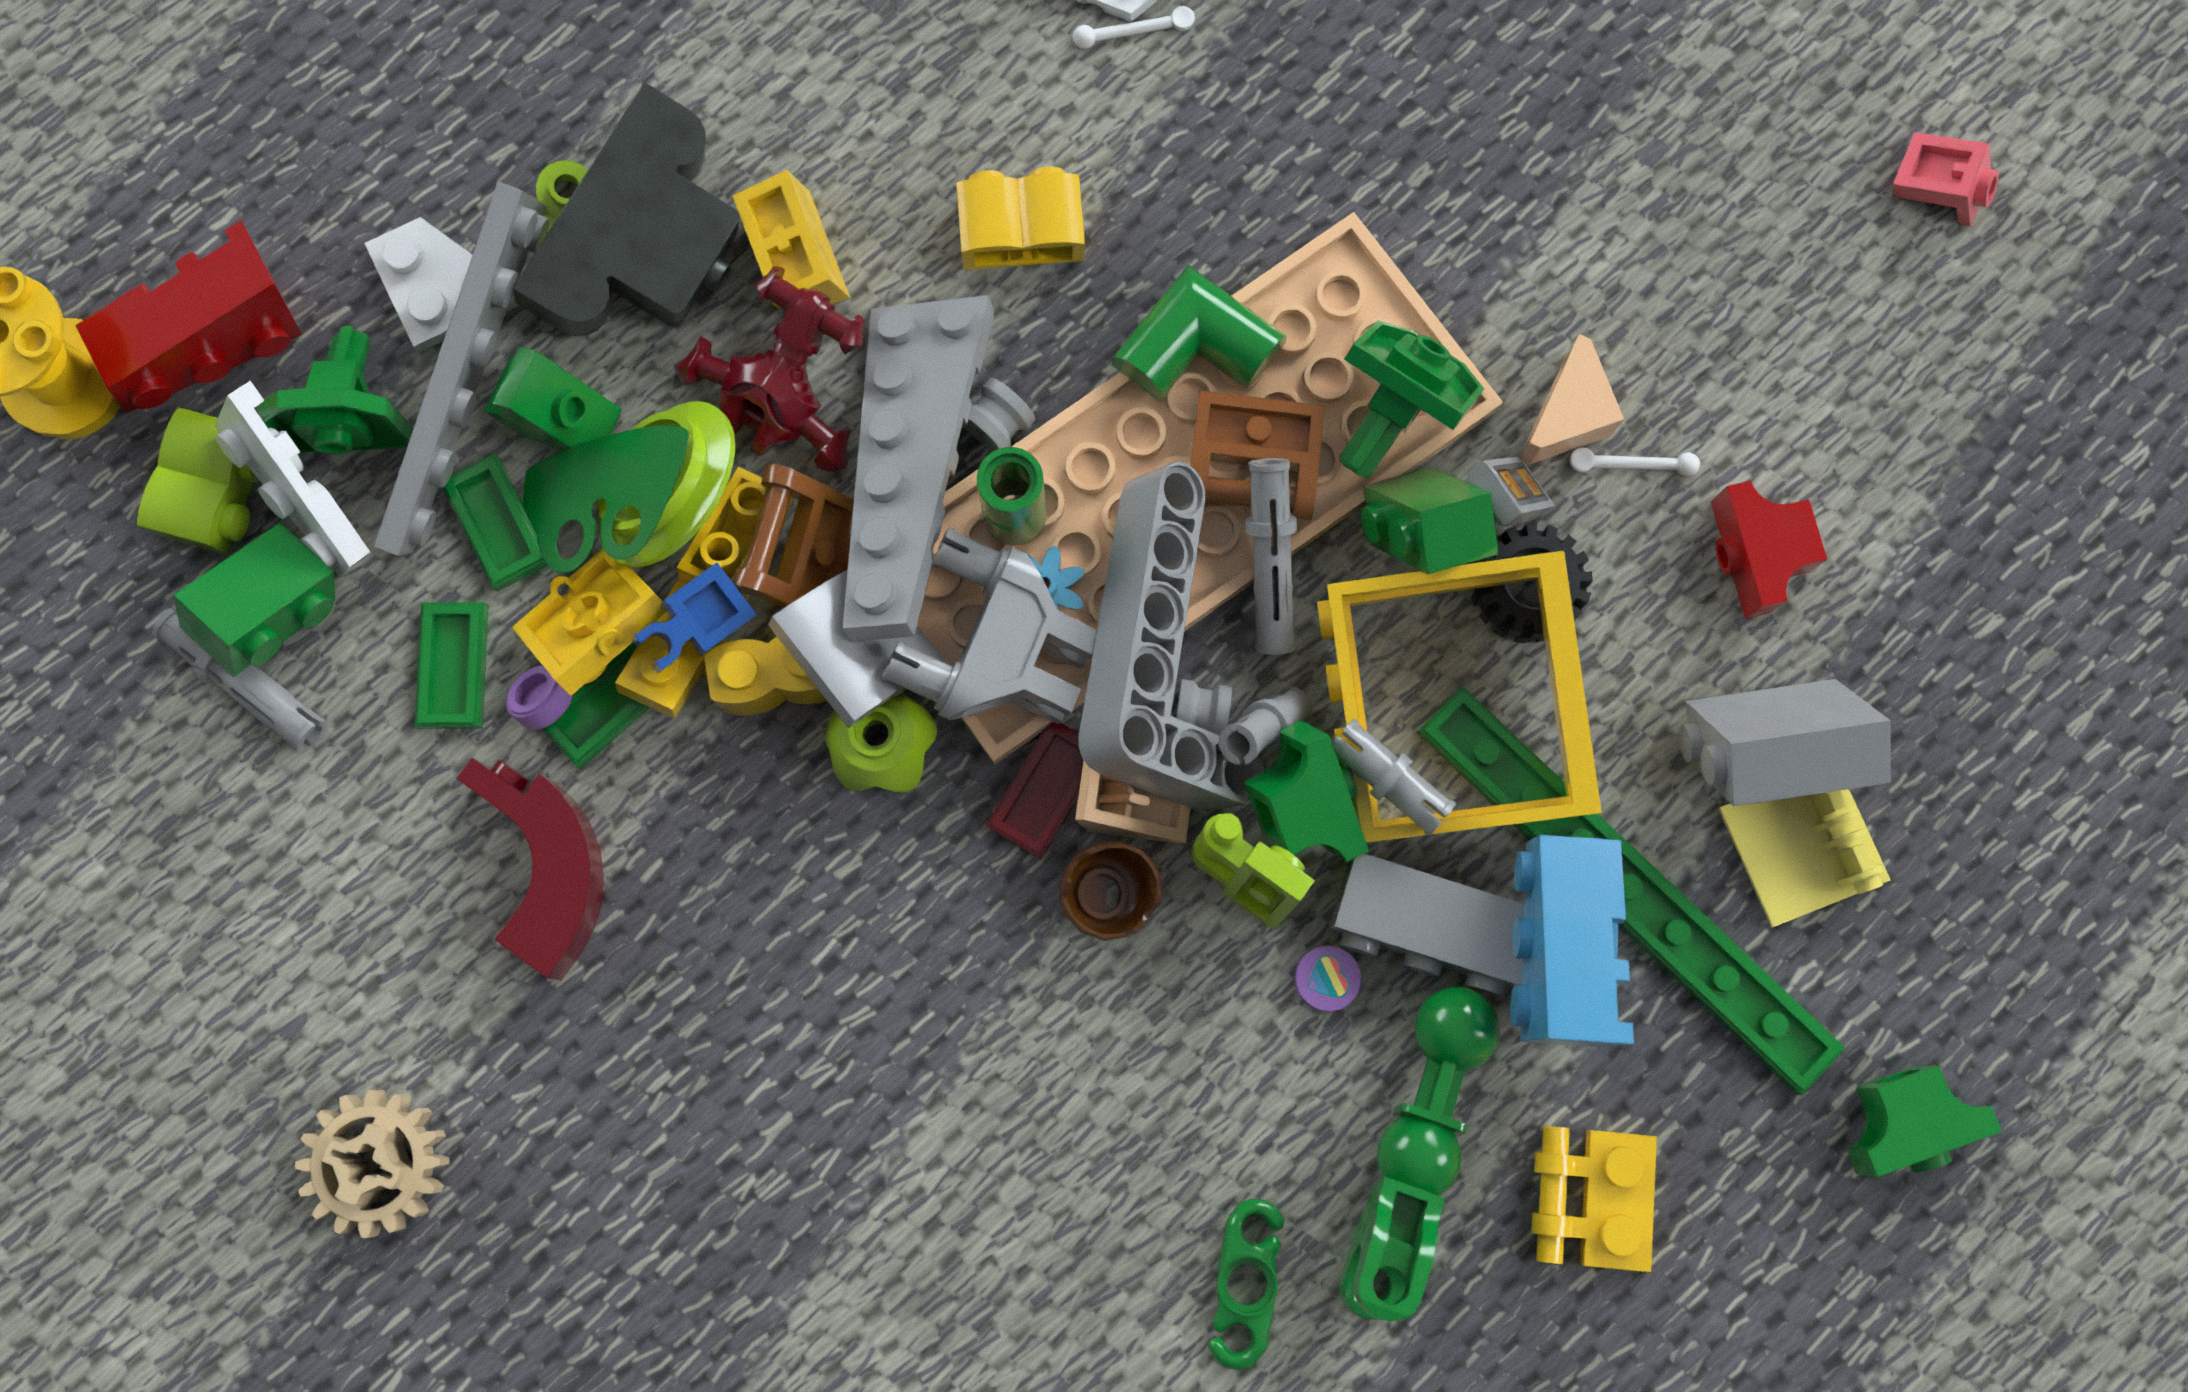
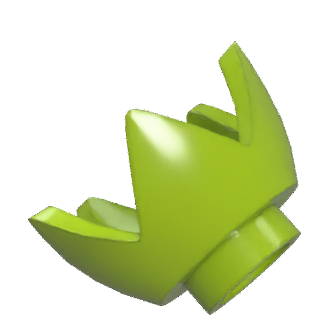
M903 692L895 699L890 698L850 728L834 710L827 722L824 739L830 752L833 771L845 788L850 791H863L876 786L893 792H908L919 784L923 774L925 752L935 741L938 732L937 725L929 712ZM875 724H881L888 728V738L879 746L869 745L865 741L866 731Z

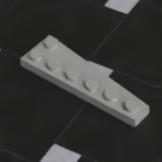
M497 182L374 544L375 548L397 556L413 553L416 545L423 547L432 533L436 512L430 509L439 487H445L453 472L456 462V452L453 450L461 429L468 424L472 416L477 398L476 390L484 369L493 355L498 332L514 293L513 287L521 275L529 251L535 253L549 231L550 219L543 216L546 205L523 190L502 182Z
M988 295L871 309L842 628L851 642L915 635L934 559L933 547L939 538L946 511L942 502L948 478L955 475L959 459L956 447L961 427L968 423L972 407L969 395L974 375L980 374L994 319V308Z

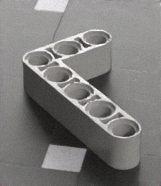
M1175 462L1131 479L1124 485L1122 490L1079 731V750L1088 767L1097 773L1199 811H1212L1251 803L1244 781L1261 774L1265 769L1259 756L1246 765L1245 760L1240 765L1233 764L1223 756L1220 750V735L1171 716L1205 505V488L1197 471L1186 463Z

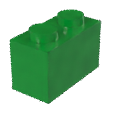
M1431 467L1363 486L1366 507H1363L1361 510V524L1366 538L1372 546L1426 574H1431L1498 555L1490 491Z
M279 522L174 594L179 627L232 677H235L250 665L259 666L267 662L277 653L283 641L303 627L308 629L318 625L328 616L335 601L334 571Z

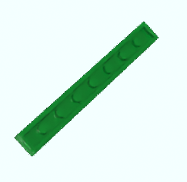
M1463 686L1417 731L1418 735L1492 805L1567 796L1565 782ZM1599 814L1513 824L1529 840L1538 835L1621 840L1626 920L1624 923H1618V925L1796 1095H1803L1845 1050V1047Z

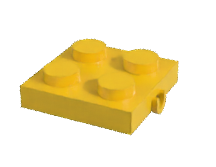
M602 548L570 577L558 576L553 579L549 586L550 594L512 628L553 679L572 696L584 684L597 679L604 672L607 664L633 642L631 639L634 635L648 625L656 623L667 611L661 605L663 601L629 566L616 562ZM561 584L569 586V592L566 595H560L557 591Z

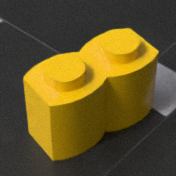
M1041 167L1033 170L1029 176L1017 179L1005 177L1004 174L998 171L986 170L976 172L969 179L956 183L963 269L973 270L1084 261L1085 240L1079 175L1065 173L1063 169L1058 167Z
M775 637L769 643L753 639L733 640L712 648L704 655L710 698L723 712L738 716L757 715L776 708L785 700L797 704H816L827 701L778 637Z

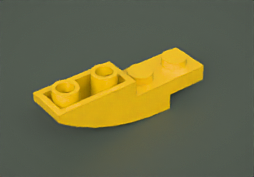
M740 467L736 469L715 510L698 531L677 566L679 579L668 597L715 563L720 565L731 581L733 580L736 567H743L765 494L766 488L761 485L762 477ZM791 496L783 520L781 531L783 529V526L785 524V521L795 499ZM740 592L747 601L750 595ZM666 612L656 622L666 623L672 618ZM657 636L650 637L636 647L617 678L615 685L618 693L675 719L702 674L707 676L704 655L701 656L691 642L688 641L682 646L679 657L657 674L652 666L658 660L667 656L668 646L662 638ZM728 637L725 638L723 641H721V642H720L719 644H717L716 646H718V645H720V644H723V643H726Z

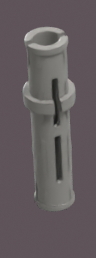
M1282 458L1257 459L1248 463L1251 475L1252 517L1247 518L1245 521L1246 534L1253 538L1255 650L1258 653L1268 655L1286 654L1296 649L1293 633L1291 535L1297 532V517L1290 515V461ZM1270 500H1271V507H1272L1271 524H1270ZM1271 537L1273 538V546H1272V547H1271ZM1272 567L1274 568V599H1275V611H1274V612H1273Z
M176 606L174 610L168 609L156 621L152 630L153 636L183 657L192 666V673L203 683L212 682L224 690L238 704L281 736L298 753L305 752L306 745L311 747L327 728L328 723L324 718L317 715L310 708H307L294 695L256 666L250 665L238 675L232 677L179 627Z

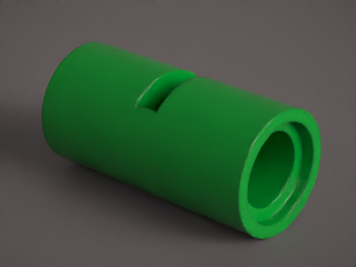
M1004 447L993 451L985 457L977 472V487L985 525L989 533L1004 544H1026L1041 533L1046 523L1047 512L1042 468L1037 459L1023 449ZM1010 495L1022 496L1016 500H1004L1005 497Z

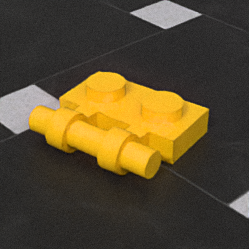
M1543 1126L1542 1152H1535L1534 1172L1541 1173L1539 1213L1532 1212L1531 1233L1538 1234L1536 1261L1563 1264L1564 1237L1581 1238L1580 1264L1583 1266L1651 1272L1657 1136L1586 1130L1585 1156L1568 1155L1570 1128ZM1567 1176L1584 1177L1582 1217L1565 1215Z

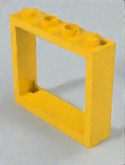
M1564 550L1459 565L1431 574L1416 571L1327 584L1329 600L1317 602L1322 640L1335 639L1338 661L1337 664L1326 665L1330 702H1343L1346 726L1354 718L1368 732L1351 606L1536 580L1567 796L1453 810L1444 818L1438 813H1432L1442 821L1432 834L1602 813ZM1345 727L1334 729L1335 739L1337 736H1340L1357 752H1362L1359 747L1342 734ZM1353 771L1357 796L1351 800L1366 843L1427 835L1408 816L1380 820L1377 799L1369 793L1373 787Z

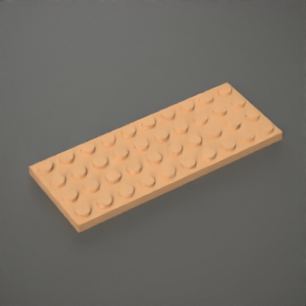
M1353 212L1232 295V297L1287 337L1285 345L1249 390L1242 387L1199 354L1161 401L1119 372L1011 446L1032 454L1039 462L1043 471L1047 517L1043 530L1035 539L1022 545H1008L998 541L989 533L984 522L977 487L978 470H976L945 492L942 504L946 511L939 538L933 547V555L935 556L936 552L939 551L938 547L948 527L998 552H1001L1004 547L1009 549L1012 546L1033 557L1040 566L1048 550L1056 546L1060 550L1061 557L1059 571L1069 567H1081L1084 569L1083 577L1075 584L1067 587L1082 599L1083 607L1075 610L1057 604L1058 611L1097 630L1119 502L1124 485L1133 478L1175 462L1190 465L1199 390L1326 405L1313 516L1311 521L1297 519V532L1291 535V556L1364 506V485L1411 473L1499 411L1503 401ZM1379 320L1411 329L1420 335L1438 341L1452 356L1465 363L1484 387V390L1454 430L1421 410L1407 432L1401 431L1373 475L1366 479L1343 466L1339 461V457L1370 411L1368 403L1381 383L1345 361L1344 358L1353 343ZM1210 461L1209 477L1251 481L1249 465ZM1289 470V486L1295 487L1297 471ZM1010 495L1005 497L1004 500H1016L1022 496ZM1205 502L1184 632L1254 583L1253 538L1246 534L1245 522L1247 518L1252 517L1251 507ZM1270 509V524H1271V514H1272V510H1271V509ZM1271 537V547H1272V546H1273V538ZM932 565L917 625L944 658V663L952 666L954 661L959 662L987 596L982 594L984 587L939 566L935 567ZM1045 582L1046 587L1049 588L1050 583ZM1040 651L1034 666L1081 689L1073 710L1085 702L1092 659L1087 658L1085 665L1080 669ZM1011 703L961 718L994 765L1036 737L1053 722Z

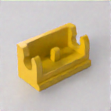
M788 170L733 195L763 277L768 274L773 266H780L785 269L782 279L799 289L804 287L810 290L813 288L825 293L829 297L831 304L850 298L811 193Z

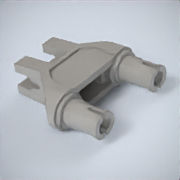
M948 527L938 547L939 551L934 556L932 565L935 567L939 566L984 587L982 594L987 596L959 662L954 661L951 666L905 645V642L899 640L888 662L890 663L886 666L881 679L887 682L891 681L934 701L933 708L938 710V715L948 720L964 718L1011 703L1059 724L1065 714L1069 715L1072 713L1081 689L1035 667L1034 664L1041 651L1081 669L1085 665L1087 658L1092 659L1097 630L1057 610L1038 569L1026 553L1012 546L1009 549L1004 547L1001 552H998Z

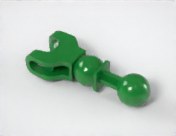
M1447 987L1434 992L1423 1002L1416 1015L1415 1037L1420 1050L1427 1058V1062L1414 1105L1402 1103L1396 1106L1393 1115L1398 1118L1385 1128L1378 1141L1376 1159L1382 1178L1375 1179L1340 1278L1339 1293L1341 1300L1353 1314L1360 1318L1390 1322L1404 1320L1416 1311L1425 1290L1435 1256L1439 1219L1445 1202V1198L1440 1195L1453 1185L1460 1172L1462 1153L1457 1136L1466 1134L1468 1125L1452 1119L1465 1071L1473 1070L1484 1064L1496 1050L1500 1038V1023L1494 1007L1483 995L1466 987ZM1379 1269L1384 1271L1389 1278L1387 1293L1381 1300L1377 1297L1373 1288V1280Z

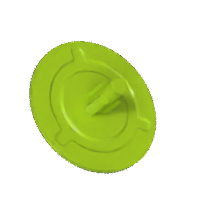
M701 401L682 403L666 411L653 414L632 428L638 429L664 425L683 427L689 431V442L675 486L658 525L647 544L637 555L626 560H618L611 557L616 562L629 567H643L669 557L695 536L715 510L731 475L735 456V436L730 420L720 409L712 404ZM604 498L596 500L598 510L597 530L601 546V520L607 509V503ZM634 506L622 508L613 523V538L621 546L631 543L640 529V513Z

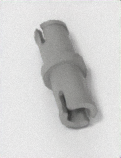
M1291 687L1288 692L1287 688H1284L1271 699H1261L1249 705L1243 711L1240 720L1228 725L1221 732L1219 747L1223 756L1235 765H1240L1245 760L1246 765L1251 763L1263 751L1270 752L1280 748V730L1301 720L1307 722L1310 719L1312 704L1309 697L1299 688Z
M1353 718L1343 729L1342 734L1359 747L1362 752H1357L1340 736H1337L1332 743L1337 758L1373 787L1369 793L1374 798L1380 801L1385 797L1420 826L1425 834L1430 836L1442 821L1422 806L1421 802H1425L1443 818L1447 817L1457 803L1452 799H1448L1410 767L1413 760L1406 754L1402 753L1400 757L1396 756Z

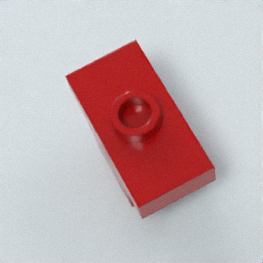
M1746 481L1726 486L1710 501L1721 538L1717 539L1715 545L1717 561L1725 575L1732 574L1745 619L1770 614L1787 602L1786 588L1790 577L1807 574L1827 560L1809 499L1790 504L1774 503L1762 497L1754 488L1752 481Z

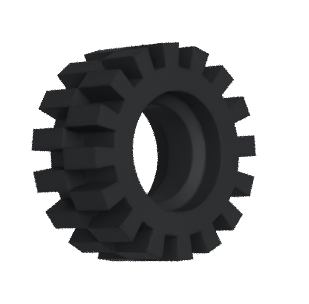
M1526 523L1518 531L1513 526L1506 529L1499 538L1496 537L1498 555L1480 559L1476 563L1564 550L1575 621L1582 613V608L1589 602L1591 592H1587V587L1593 582L1592 571H1584L1583 566L1589 561L1585 551L1576 554L1572 549L1577 541L1569 534L1564 540L1556 537L1559 528L1548 525L1543 531L1537 530V523ZM1507 584L1474 589L1471 595L1473 605L1480 606L1482 613L1479 617L1485 625L1490 621L1497 627L1494 633L1503 638L1506 634L1515 637L1514 642L1526 643L1529 639H1535L1536 643L1544 641L1540 606L1531 607L1519 603L1510 594Z

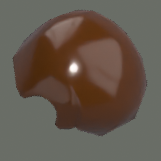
M1120 841L1097 842L1083 848L1067 865L1058 886L1060 892L1059 901L1063 914L1080 933L1103 941L1124 938L1138 933L1154 910L1160 906L1162 900L1160 873L1157 866L1143 850ZM1109 877L1118 887L1119 899L1115 907L1105 913Z

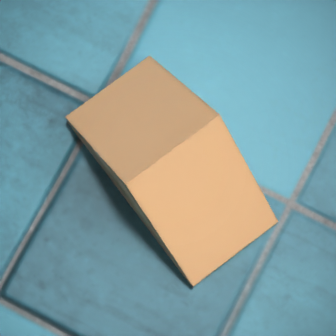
M1579 334L1567 352L1520 454L1523 462L1532 464L1611 437L1624 420L1590 338Z
M1083 761L1075 820L1088 832L1172 843H1186L1190 807L1097 773Z

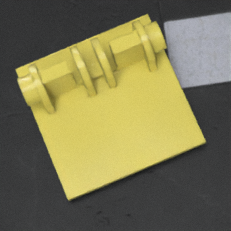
M1849 789L1733 806L1730 803L1718 808L1771 928L1855 894L1859 895L1871 891L1890 881V877Z

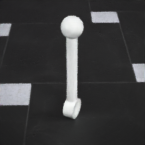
M1180 6L1173 10L1171 16L1097 29H1093L1088 25H1081L1073 33V42L1080 49H1088L1092 47L1095 41L1173 27L1179 31H1186L1193 26L1195 15L1190 8Z
M1581 447L1573 451L1569 460L1571 467L1580 473L1587 472L1592 467L1676 470L1680 475L1689 477L1695 475L1700 468L1699 458L1689 452L1681 454L1678 458L1594 455L1590 449Z

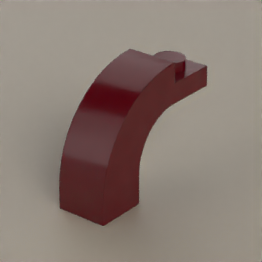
M471 758L456 779L512 819L525 835L532 855V877L526 896L494 940L544 977L562 981L586 947L600 913L604 874L600 847L594 830L575 800L549 778L539 773L526 792H524L531 781L502 760L498 759L491 768Z

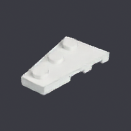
M249 381L227 396L215 424V427L220 432L215 436L216 441L232 463L239 468L247 465L263 485L258 490L268 507L281 519L290 516L305 535L301 542L328 567H332L339 577H342L361 563L370 551L327 489L315 480H311L308 483L304 481L299 473L303 470L302 462L297 455L300 453L299 449L286 431L278 432L273 428L266 427L254 410V407L262 403L264 399L252 382Z

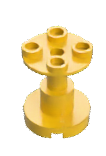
M0 267V399L3 406L17 423L44 437L73 440L98 431L115 416L121 405L118 404L117 400L106 388L75 326L83 320L63 318L59 303L43 284L24 275L13 267Z

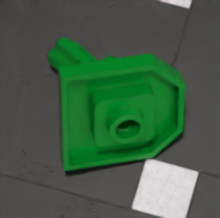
M1378 320L1353 343L1344 358L1345 361L1381 384L1368 403L1370 411L1340 454L1339 461L1358 476L1366 479L1371 477L1401 431L1407 432L1421 410L1454 430L1475 404L1484 387L1465 363L1452 356L1438 341L1420 335L1411 329Z
M353 326L341 327L339 334L332 337L326 361L312 362L305 389L277 390L258 405V415L266 427L273 428L278 432L286 431L300 453L320 452L341 455L350 453L352 450L407 448L414 429L387 398L370 394L363 372L371 343L366 333L356 332Z

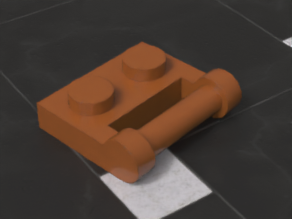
M1199 390L1190 466L1197 471L1202 479L1205 488V502L1251 507V481L1209 477L1210 461L1249 465L1250 461L1257 459H1288L1290 461L1289 470L1297 471L1296 486H1289L1290 512L1297 519L1311 521L1315 504L1326 405Z
M767 464L761 481V485L766 490L744 565L743 567H736L732 583L739 592L762 598L785 608L808 592L847 570L854 500L792 468L778 464ZM791 496L798 500V504L775 578L768 575Z

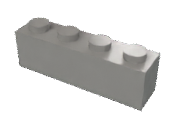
M1362 854L1348 861L1328 931L1342 935L1339 946L1371 957H1377L1380 947L1405 955L1402 963L1403 967L1429 976L1440 977L1444 967L1467 975L1466 987L1496 997H1503L1505 988L1513 989L1514 985L1522 986V959L1514 958L1512 934L1515 919L1524 918V904L1368 854Z

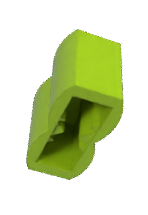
M178 407L172 415L163 435L158 456V466L152 473L143 492L138 511L137 526L160 537L228 554L232 541L237 542L241 540L247 531L250 521V512L245 505L247 496L250 493L253 482L258 483L260 480L247 465L239 468L224 454L215 438L220 433L215 427L217 417Z

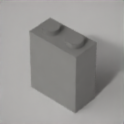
M1837 679L1686 701L1687 724H1681L1679 727V745L1682 756L1686 762H1690L1704 776L1709 785H1713L1733 806L1891 783V720Z

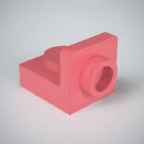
M1914 132L1893 183L1894 195L1897 198L1956 207L1958 223L1972 226L1979 206L1989 207L1994 198L1999 171L1991 169L1989 143Z

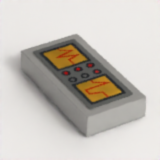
M1520 456L1484 460L1467 473V480L1470 484L1491 492L1494 518L1500 526L1503 525L1505 527L1535 520L1555 507Z

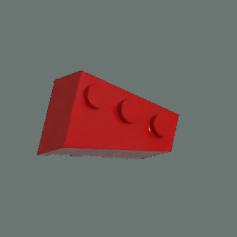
M241 220L224 230L230 241L199 260L195 253L190 252L175 261L180 273L157 288L149 291L148 287L141 283L75 325L106 388L126 413L136 409L157 407L165 403L173 393L196 383L217 381L225 377L231 371V368L256 357L265 358L277 355L288 348L292 339L302 335L272 275Z

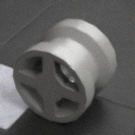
M990 378L981 387V398L975 404H972L967 425L962 426L968 433L993 452L1000 448L1011 447V437L1018 430L1028 429L1036 418L1028 405L1013 390L999 380Z
M1182 679L1176 718L1220 735L1228 726L1232 686L1218 685L1213 690L1199 688L1195 681Z

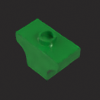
M522 347L518 348L515 357H509L484 410L485 413L523 437L560 450L611 435L622 411L620 407L538 351Z
M1302 720L1280 730V750L1274 763L1266 771L1244 781L1264 839L1274 846L1288 850L1293 855L1311 846L1320 845L1345 862L1368 852L1369 849L1351 800L1357 796L1356 786L1347 768L1341 762H1338L1329 734Z
M1939 1065L1914 1066L1856 1087L1865 1109L1866 1126L1858 1142L1846 1150L1858 1175L1879 1177L1909 1165L1913 1173H1918L1950 1163L1952 1158L1949 1151L2000 1133L2002 1130L1992 1106L1966 1105L1951 1093Z

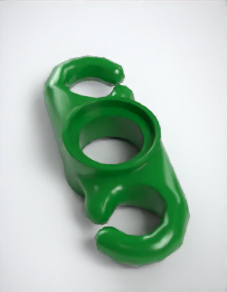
M1257 1198L1240 1202L1227 1217L1216 1279L1218 1310L1212 1321L1214 1330L1220 1333L1235 1324L1245 1326L1250 1332L1251 1343L1245 1351L1239 1353L1229 1350L1220 1337L1211 1339L1208 1346L1215 1361L1225 1368L1238 1371L1253 1367L1266 1352L1275 1299L1278 1292L1275 1258L1281 1248L1279 1238L1272 1235L1261 1243H1251L1244 1237L1242 1226L1249 1217L1261 1216L1267 1221L1272 1230L1278 1231L1284 1227L1285 1220L1276 1206L1267 1200ZM1243 1264L1257 1266L1262 1270L1266 1279L1263 1295L1252 1303L1236 1301L1229 1294L1227 1287L1230 1273L1236 1267Z

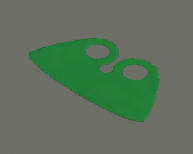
M672 425L627 430L572 446V448H567L537 462L526 470L523 503L537 534L539 551L547 565L556 573H569L577 569L587 559L593 547L596 521L592 517V508L596 500L604 498L607 503L606 513L601 520V541L607 555L618 560H626L637 555L647 544L657 527L670 498L689 442V431L683 427ZM634 506L640 513V529L631 543L621 546L613 538V523L622 508ZM570 520H577L583 527V543L575 556L570 559H563L557 551L558 534L565 523Z

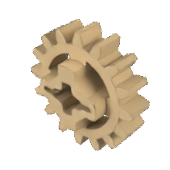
M367 1090L363 1102L357 1095L339 1097L342 1114L334 1110H321L316 1116L324 1128L321 1133H304L301 1137V1141L313 1149L311 1158H304L295 1162V1169L310 1172L312 1181L306 1183L298 1190L300 1197L318 1195L321 1200L315 1207L312 1216L317 1220L336 1214L334 1232L338 1234L348 1233L358 1224L361 1238L378 1236L382 1224L389 1233L405 1229L406 1218L404 1212L412 1217L424 1216L429 1209L421 1198L423 1193H439L444 1188L440 1181L432 1177L433 1168L449 1164V1157L436 1155L433 1151V1145L446 1137L444 1130L426 1131L424 1128L432 1111L429 1108H417L408 1113L410 1095L394 1094L387 1103L384 1090ZM375 1117L373 1123L366 1124L362 1135L355 1138L344 1136L355 1124ZM405 1136L411 1146L413 1162L409 1160L403 1144ZM374 1152L373 1160L381 1165V1169L391 1173L369 1175L371 1167L367 1163L362 1162V1157L353 1153ZM334 1172H335V1174H336V1177H337V1180H338V1183H339V1187H338L337 1182H336V1180H335ZM388 1188L390 1190L398 1189L402 1191L389 1204L380 1208H371L372 1203L377 1202L382 1190Z

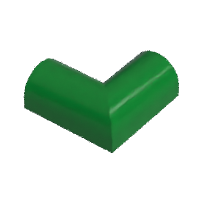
M1187 265L1111 360V365L1159 401L1165 397L1198 354L1242 387L1249 390L1285 345L1287 337L1194 268Z

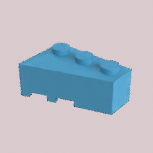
M1538 835L1526 842V851H1518L1515 860L1514 883L1516 891H1524V918L1515 919L1512 934L1514 958L1522 959V986L1514 985L1511 993L1510 1017L1512 1026L1520 1027V1042L1593 1047L1634 1044L1633 1023L1618 1022L1617 984L1627 985L1630 981L1629 960L1618 959V923H1624L1626 920L1621 840Z

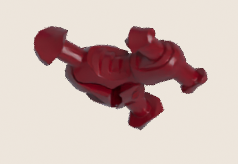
M773 266L768 274L756 283V287L759 293V302L770 300L786 310L781 322L776 325L773 331L776 335V342L772 345L774 350L768 349L765 353L758 352L755 355H733L731 362L712 356L711 342L700 336L687 357L674 364L677 377L687 386L701 379L721 385L719 397L721 411L730 420L734 435L741 429L743 424L757 432L751 445V451L758 456L766 454L782 441L798 440L802 435L819 451L814 459L817 468L830 472L843 470L848 465L847 445L852 429L847 428L835 433L816 415L821 404L810 386L806 363H808L809 357L813 354L817 355L820 351L824 334L837 341L845 355L852 349L862 346V332L865 320L859 314L852 321L835 311V306L830 303L829 297L825 293L813 288L808 290L804 287L801 289L782 279L785 272L783 267Z

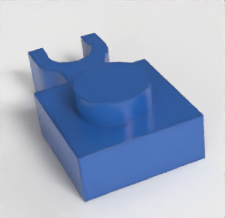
M715 563L663 601L661 605L672 618L669 622L652 623L634 635L631 640L637 647L647 638L654 636L662 638L667 643V656L661 658L652 666L658 674L679 657L682 646L688 641L691 642L702 656L752 620L757 614L720 565Z

